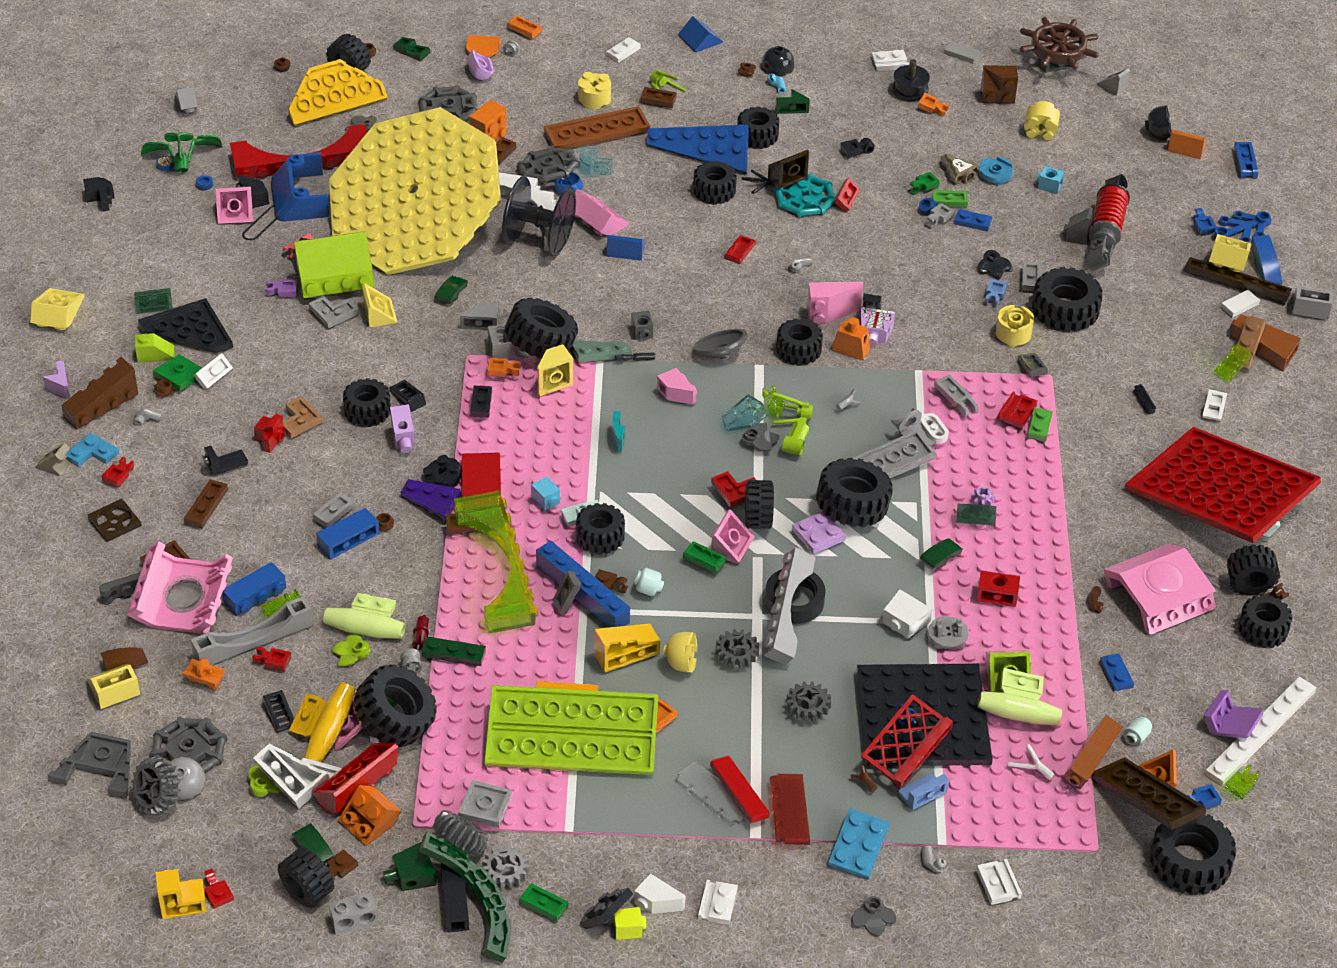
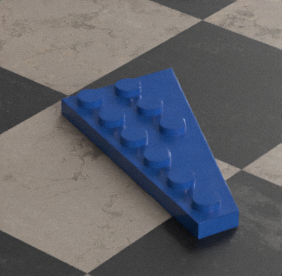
M748 125L648 128L647 145L649 147L670 151L707 163L709 161L725 162L727 165H731L733 169L745 174L748 171Z

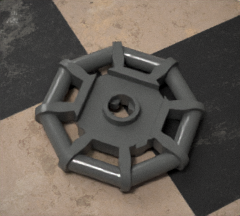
M459 85L439 88L435 86L433 90L425 96H421L418 100L421 112L441 107L465 122L471 114L479 109L476 101L477 95L460 88Z
M549 146L547 149L528 152L527 156L517 163L516 168L521 172L522 176L538 178V181L547 184L548 181L568 178L569 174L580 166V160L576 158L574 150L570 148L560 149Z
M180 716L163 729L154 732V741L149 758L168 756L173 760L179 757H188L198 763L208 758V761L200 765L204 772L223 762L222 756L225 743L228 740L227 735L211 723V719L207 717L204 719H192ZM206 730L212 735L208 736L204 731ZM163 741L168 742L165 748H161ZM211 744H216L215 752L210 750ZM184 745H192V747L185 748Z

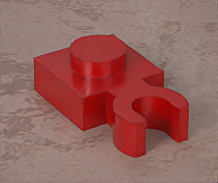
M122 457L119 460L118 466L112 464L101 475L102 481L118 488L129 477V471L134 469V461L131 460L130 463L126 464V457Z
M257 647L256 652L260 656H252L253 662L256 664L264 663L265 668L285 672L291 659V652L271 648L270 652H268L263 647Z

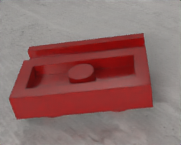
M1013 391L999 411L997 419H1004L1006 423L1023 428L1034 408H1036L1038 400L1022 394L1020 396L1016 395Z

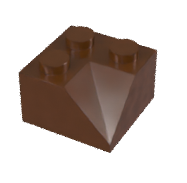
M983 65L980 88L982 103L1015 104L1018 84L1017 66Z

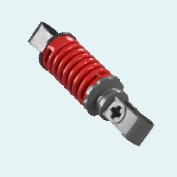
M1123 174L1105 180V185L1097 193L1093 218L1088 231L1091 245L1087 263L1092 271L1110 265L1113 248L1121 240L1123 222L1127 205L1130 201V195L1127 191L1128 183Z

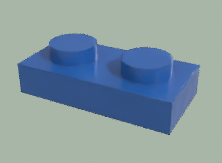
M959 209L954 224L988 232L992 216Z
M1119 653L1100 657L1099 662L1114 692L1134 687V682Z

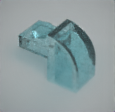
M581 147L580 171L590 178H594L595 174L612 176L613 159L598 157V148Z

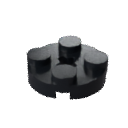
M441 455L423 469L424 479L427 483L453 487L462 477V468L456 459L449 458L447 455Z

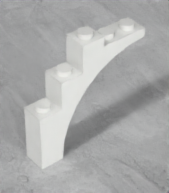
M499 173L502 198L508 199L513 185L521 176ZM527 177L531 184L530 205L537 207L542 205L544 209L553 211L557 203L554 200V192L540 190L538 178ZM544 227V230H545V236H544V251H549V249H548V230H549V228H548V227Z

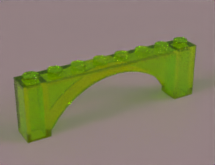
M500 491L454 499V512L458 526L465 525L490 537L503 550L510 564V575L505 587L495 600L489 605L484 606V620L488 634L535 625L536 617L539 616L537 605H533L532 602L534 601L533 591L528 589V574L523 572L525 570L524 560L519 558L520 546L519 543L514 541L516 539L515 529L510 527V524H512L511 515L506 513L505 510L507 509L506 498H502Z

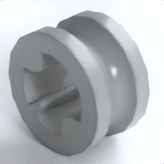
M509 40L503 46V51L506 55L513 57L519 51V45L517 42Z

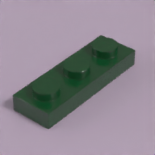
M428 636L422 648V657L482 666L486 653V646Z

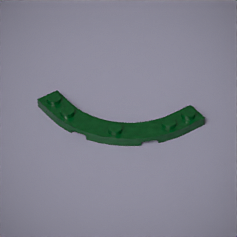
M427 831L423 836L419 852L447 865L471 886L478 896L486 916L487 934L483 954L503 963L507 957L511 925L505 911L506 903L498 886L482 866L478 867L468 858V853L447 840Z

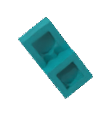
M613 411V442L617 451L622 452L625 441V426L621 425V412Z

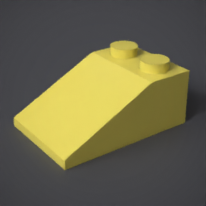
M49 288L32 301L30 323H34L38 327L51 326L56 330H65L72 324L84 294Z

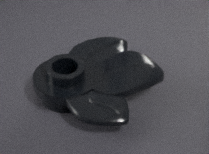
M988 250L979 262L978 270L980 274L989 272L995 279L999 280L1003 276L1004 271L1012 272L1013 266L1007 258L1001 257L997 251Z

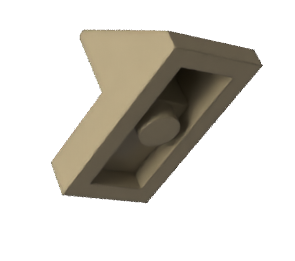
M63 443L48 452L36 465V468L62 476L70 465V462L66 460V453L70 447Z

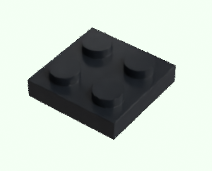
M617 888L612 893H604L599 897V903L584 913L585 918L580 924L585 929L606 923L630 899L633 892L629 888L622 890Z

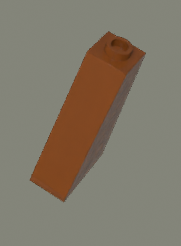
M1242 314L1239 315L1237 320L1234 319L1230 325L1232 330L1230 337L1237 342L1247 316ZM1265 324L1255 354L1284 372L1297 353L1301 338Z
M1105 715L1091 731L1063 777L1071 785L1081 789L1123 726L1108 715Z

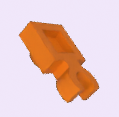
M924 93L918 108L931 114L935 111L939 116H945L949 105L939 103L940 99Z
M490 358L487 370L488 376L506 377L507 373L519 376L521 362L513 361L508 363V359Z

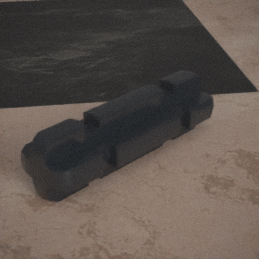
M1142 384L1135 385L1134 393L1146 413H1155L1156 406Z

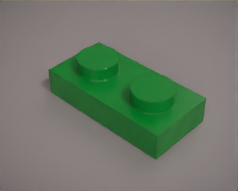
M532 883L519 898L521 905L555 922L560 919L568 908V901Z

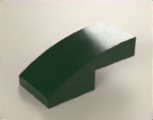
M402 37L393 45V48L400 53L422 61L431 53L429 47L417 45L415 39Z
M453 275L450 276L437 290L434 298L449 304L458 299L459 292L467 287L468 280Z
M947 538L921 554L920 559L931 568L936 569L945 566L948 559L961 555L963 548L950 538Z
M311 823L292 833L299 847L309 849L324 863L334 857V853Z

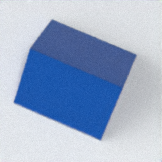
M694 16L690 18L678 33V36L695 53L723 43L705 23Z
M607 235V257L642 261L646 241L639 238Z

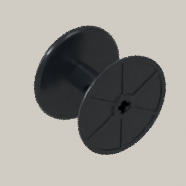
M521 176L513 185L506 202L502 221L503 240L506 244L515 242L526 222L533 223L535 227H539V225L548 227V249L550 254L556 257L567 243L573 227L576 212L575 191L572 188L566 189L560 195L553 211L544 209L542 205L539 207L530 205V181L526 176Z

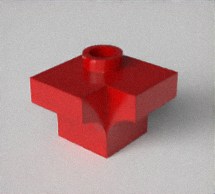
M276 413L272 418L263 415L254 426L255 440L263 443V451L271 453L279 441H283L285 431L282 415Z

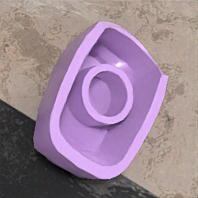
M475 50L470 52L467 57L470 72L478 80H487L494 72L490 58L475 52Z

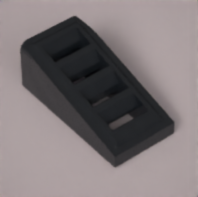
M402 380L389 387L390 391L403 405L409 404L410 412L426 405L424 393L406 380Z
M283 690L264 695L262 703L276 732L290 729L294 716ZM278 702L281 703V704L276 705V706H273V707L271 706L272 704H275V703H278ZM281 708L284 709V710H282V711H279V712H275V713H274V710H278V709H281ZM284 714L287 715V716L282 717V718H279V719L276 718L277 716H280V715H284ZM286 720L290 721V723L281 726L279 725L280 722Z

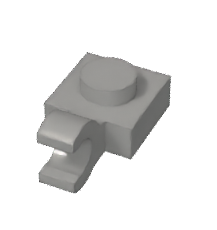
M940 203L930 210V215L927 217L929 223L926 224V227L932 229L939 221L945 223L954 216L955 211Z

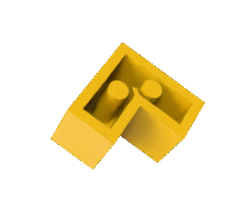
M178 869L156 872L157 892L162 919L207 912L203 879H191L180 882Z

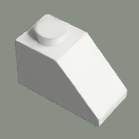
M652 874L634 892V903L636 906L651 914L683 911L685 909L686 896Z

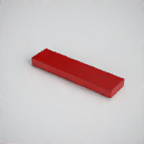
M728 755L711 760L710 767L749 822L754 823L769 818V810L731 757Z

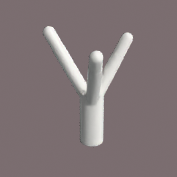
M1029 744L1026 747L1036 765L1007 762V766L1038 770L1048 780H1052L1055 776L1050 769L1039 761Z

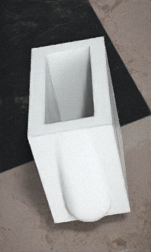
M899 590L882 610V623L906 638H910L931 622L932 609L904 591Z

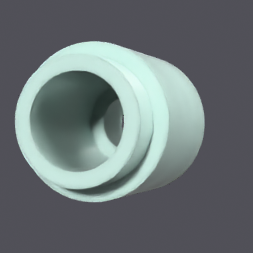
M1145 717L1134 719L1123 732L1125 741L1130 745L1139 746L1151 733L1152 724Z

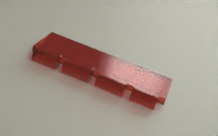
M778 773L777 775L770 776L776 841L784 842V844L810 845L803 774Z

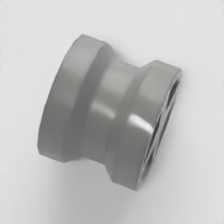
M416 649L403 651L400 655L402 666L407 667L409 671L420 672L422 669L420 652Z

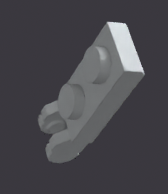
M951 375L934 381V386L958 409L963 417L969 415V409L972 412L978 411L979 407L975 400Z

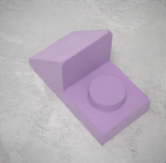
M56 361L57 369H54V375L43 377L45 389L68 399L70 395L64 361Z

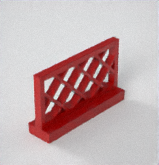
M912 694L862 753L861 758L894 782V786L900 790L952 729L953 721L947 716L944 718ZM914 702L920 707L921 713L909 714L908 707ZM933 716L938 720L935 726L926 727L924 717ZM910 718H922L923 727L911 728ZM900 719H907L908 729L896 730L895 722ZM923 731L924 739L920 742H913L912 732ZM909 733L910 742L898 744L897 734ZM894 734L895 744L883 745L882 738L885 735ZM911 747L912 754L909 757L900 758L899 748ZM896 748L897 758L885 759L884 749ZM872 750H881L882 759L873 760L868 755ZM898 762L899 769L893 775L886 769V763Z

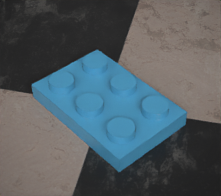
M850 808L830 856L828 866L869 880L888 832L890 822Z

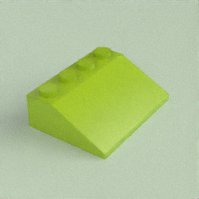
M365 231L294 241L303 298L362 290L364 283L375 288Z

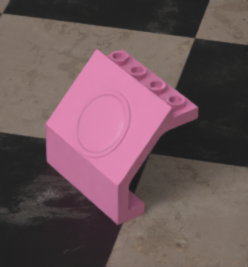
M1167 544L1104 569L1108 588L1112 589L1123 585L1140 608L1146 634H1154L1216 609L1213 592H1216L1215 588L1184 547Z

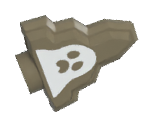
M946 153L940 158L943 166L947 168L949 178L955 184L963 181L965 183L972 182L976 172L979 170V166L976 163L968 162L965 159H957L951 154Z

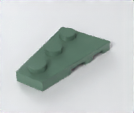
M575 340L571 348L578 362L615 359V355L621 354L632 355V350L628 343Z

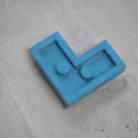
M89 433L66 453V460L80 467L93 456L107 464L119 454V448Z

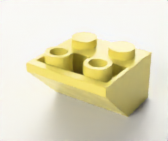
M125 664L86 678L101 709L140 695L138 679L130 664Z

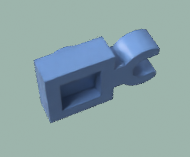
M990 279L986 289L985 304H988L989 301H994V306L997 307L999 299L1003 300L1008 283Z

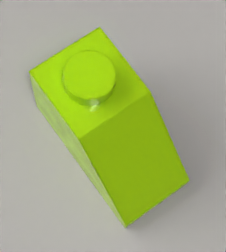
M156 334L135 335L138 363L168 361L175 357L174 345Z

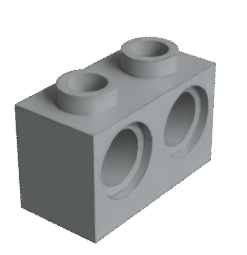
M505 325L488 326V345L492 358L515 359V352L518 351V347H515L512 341H509L507 338Z
M372 892L329 903L330 919L335 935L378 925L377 907Z

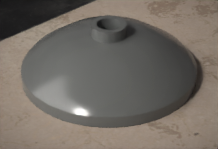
M738 328L718 331L700 339L695 343L694 349L696 353L702 356L724 359L737 351L745 343L748 335L746 330Z

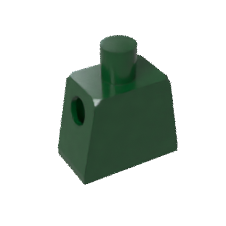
M422 842L392 856V869L382 871L386 884L398 881L402 891L437 885L436 871L430 857L419 852Z

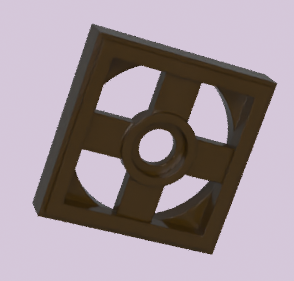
M122 498L88 514V520L106 542L142 526L140 519ZM120 508L123 509L125 513L121 515H114L112 511ZM104 515L107 521L99 525L97 523L98 518ZM131 518L129 524L124 527L122 522ZM113 519L118 520L117 523H111ZM112 527H113V528L115 527V529H116V530H107V529L112 528Z

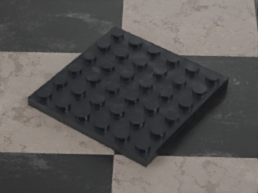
M979 663L857 665L865 750L899 711L898 707L901 704L904 705L913 694L944 718L947 716L953 721L952 729L921 766L992 765L993 759L986 711L977 708L979 694L983 692ZM912 702L909 707L917 713H921L920 707ZM933 716L924 717L926 727L935 726L938 722ZM915 718L916 724L911 726V728L923 727L922 718ZM898 721L895 722L896 730L908 729V726H903ZM923 731L912 732L913 742H920L924 739ZM909 733L897 734L898 744L909 743ZM894 734L885 735L882 738L883 745L895 744ZM911 747L899 748L900 758L909 757L912 754ZM896 748L884 749L885 759L897 758ZM872 750L868 755L873 760L882 759L881 750ZM898 762L886 763V766H898Z

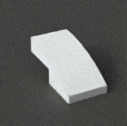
M1209 389L1202 418L1221 422L1227 393Z

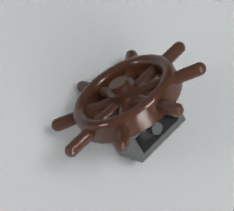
M1043 17L1041 19L1043 25L1035 31L1026 28L1020 29L1021 34L1032 37L1031 45L1021 46L1020 52L1033 51L1039 57L1038 62L1045 73L1069 68L1075 70L1078 67L1076 62L1084 55L1093 58L1099 57L1098 52L1087 49V41L1097 40L1099 35L1096 33L1085 35L1083 31L1075 27L1077 25L1076 19H1073L1069 24L1061 22L1050 23L1046 17Z

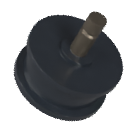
M914 59L910 60V65L897 68L893 76L892 90L896 96L905 100H919L924 93L928 94L930 75L924 68L916 66L917 61Z

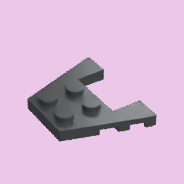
M90 732L73 749L74 752L68 758H64L55 771L52 770L48 774L49 781L67 785L75 768L114 776L107 789L108 794L127 798L131 741Z

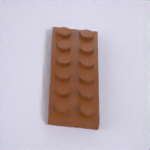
M637 106L544 126V132L554 148L569 149L648 132L650 124L641 108Z

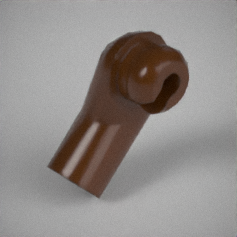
M1098 586L1092 588L1089 594L1090 609L1093 612L1097 611L1100 613L1103 610L1104 604L1103 602H1098L1102 592Z

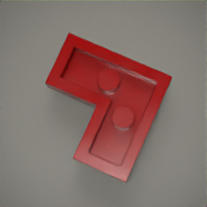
M728 471L711 477L712 485L729 507L745 502L746 483L748 480H756L753 477L737 483Z

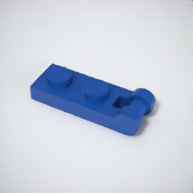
M1235 142L1234 150L1240 178H1246V176L1257 178L1258 167L1252 142Z

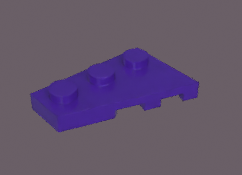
M411 479L407 480L400 492L401 497L418 507L426 508L429 513L439 515L444 521H446V514H451L461 496V490L458 488Z

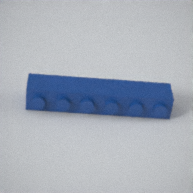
M550 540L536 549V566L559 586L567 571L575 572L581 586L574 599L608 628L626 626L630 623V606Z

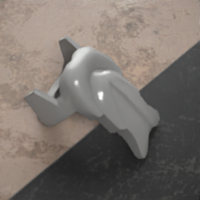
M913 407L911 412L899 420H891L901 436L918 429L930 446L935 444L922 430V426L919 423L922 413Z

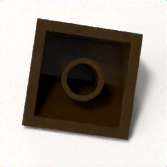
M809 150L769 164L768 179L778 189L807 179Z

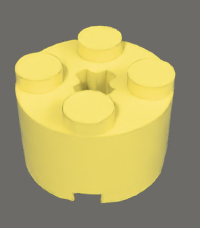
M585 72L578 81L579 103L581 102L584 107L589 109H600L603 105L607 106L611 102V81L609 75Z
M1046 101L1035 102V105L1029 106L1024 123L1027 137H1042L1045 140H1051L1058 130L1060 117L1058 108L1056 110L1052 103Z
M1015 305L1003 307L997 317L995 331L997 338L1009 347H1016L1017 345L1027 343L1032 336L1033 313L1022 306L1021 308H1015Z

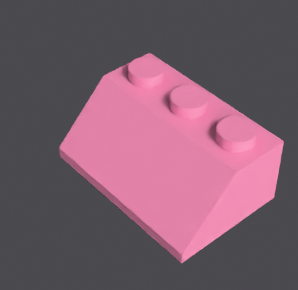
M579 189L576 190L575 217L578 219L581 217L583 219L582 223L588 227H594L593 231L598 235H612L630 224L596 197Z

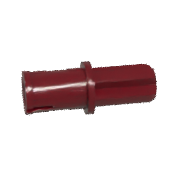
M426 615L417 618L416 627L413 629L414 639L412 647L416 650L418 644H420L419 650H422L426 637L429 635V618Z

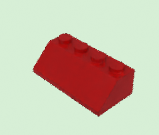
M373 743L314 790L313 794L324 812L332 814L341 813L359 785L375 786L376 781L380 777L391 773L392 768L397 765L398 746L396 743Z

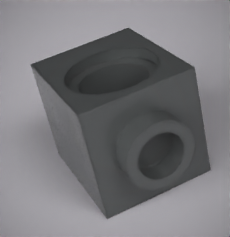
M650 312L631 313V327L635 340L653 338V322Z

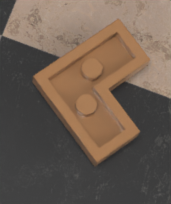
M302 396L286 404V410L292 417L284 420L283 426L285 433L291 438L323 422L322 416Z

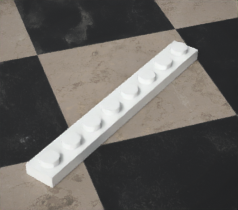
M1298 677L1263 712L1262 717L1248 738H1237L1206 769L1205 775L1223 786L1315 693L1316 687Z

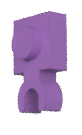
M279 279V283L274 281L266 282V295L278 293V297L297 296V280Z

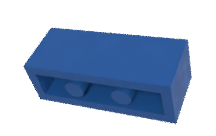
M363 508L316 533L317 546L331 560L380 534L379 521L366 508Z
M270 562L225 587L222 592L223 603L236 616L246 613L252 607L264 603L268 598L283 592L287 588L285 575Z

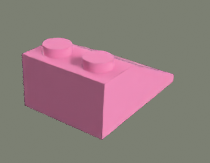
M863 282L809 283L808 319L812 323H828L860 311Z

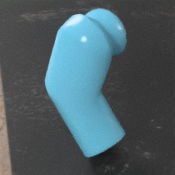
M769 74L767 77L769 84L777 87L778 93H785L786 88L783 78L775 76V74Z

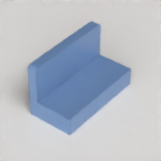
M931 773L901 788L899 795L914 810L947 793L949 779L945 774L936 778Z

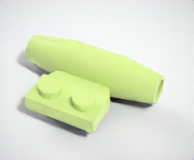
M361 593L356 595L352 608H326L323 622L327 625L345 632L374 638L402 639L406 627L405 623L390 618L395 610L396 600Z
M1003 668L1000 684L1002 693L980 692L977 708L1002 718L1038 725H1059L1062 717V709L1039 700L1043 691L1044 677Z

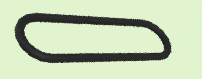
M275 205L270 206L260 217H258V218L242 233V237H243L245 240H255V239H257L266 229H268V228L277 220V217H276V218H275L269 225H267L256 237H254V238H246V237H245V233H246L257 221H259L271 208L275 207Z

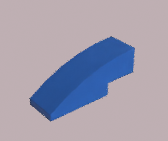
M1252 236L1251 250L1255 257L1254 264L1261 278L1282 285L1280 266L1270 236Z

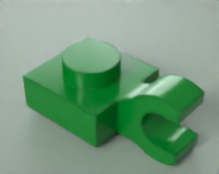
M927 172L917 176L916 181L910 182L913 188L909 189L908 192L915 195L921 189L925 191L939 187L940 180L931 172Z

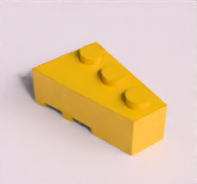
M651 624L595 629V657L604 673L660 654V639Z

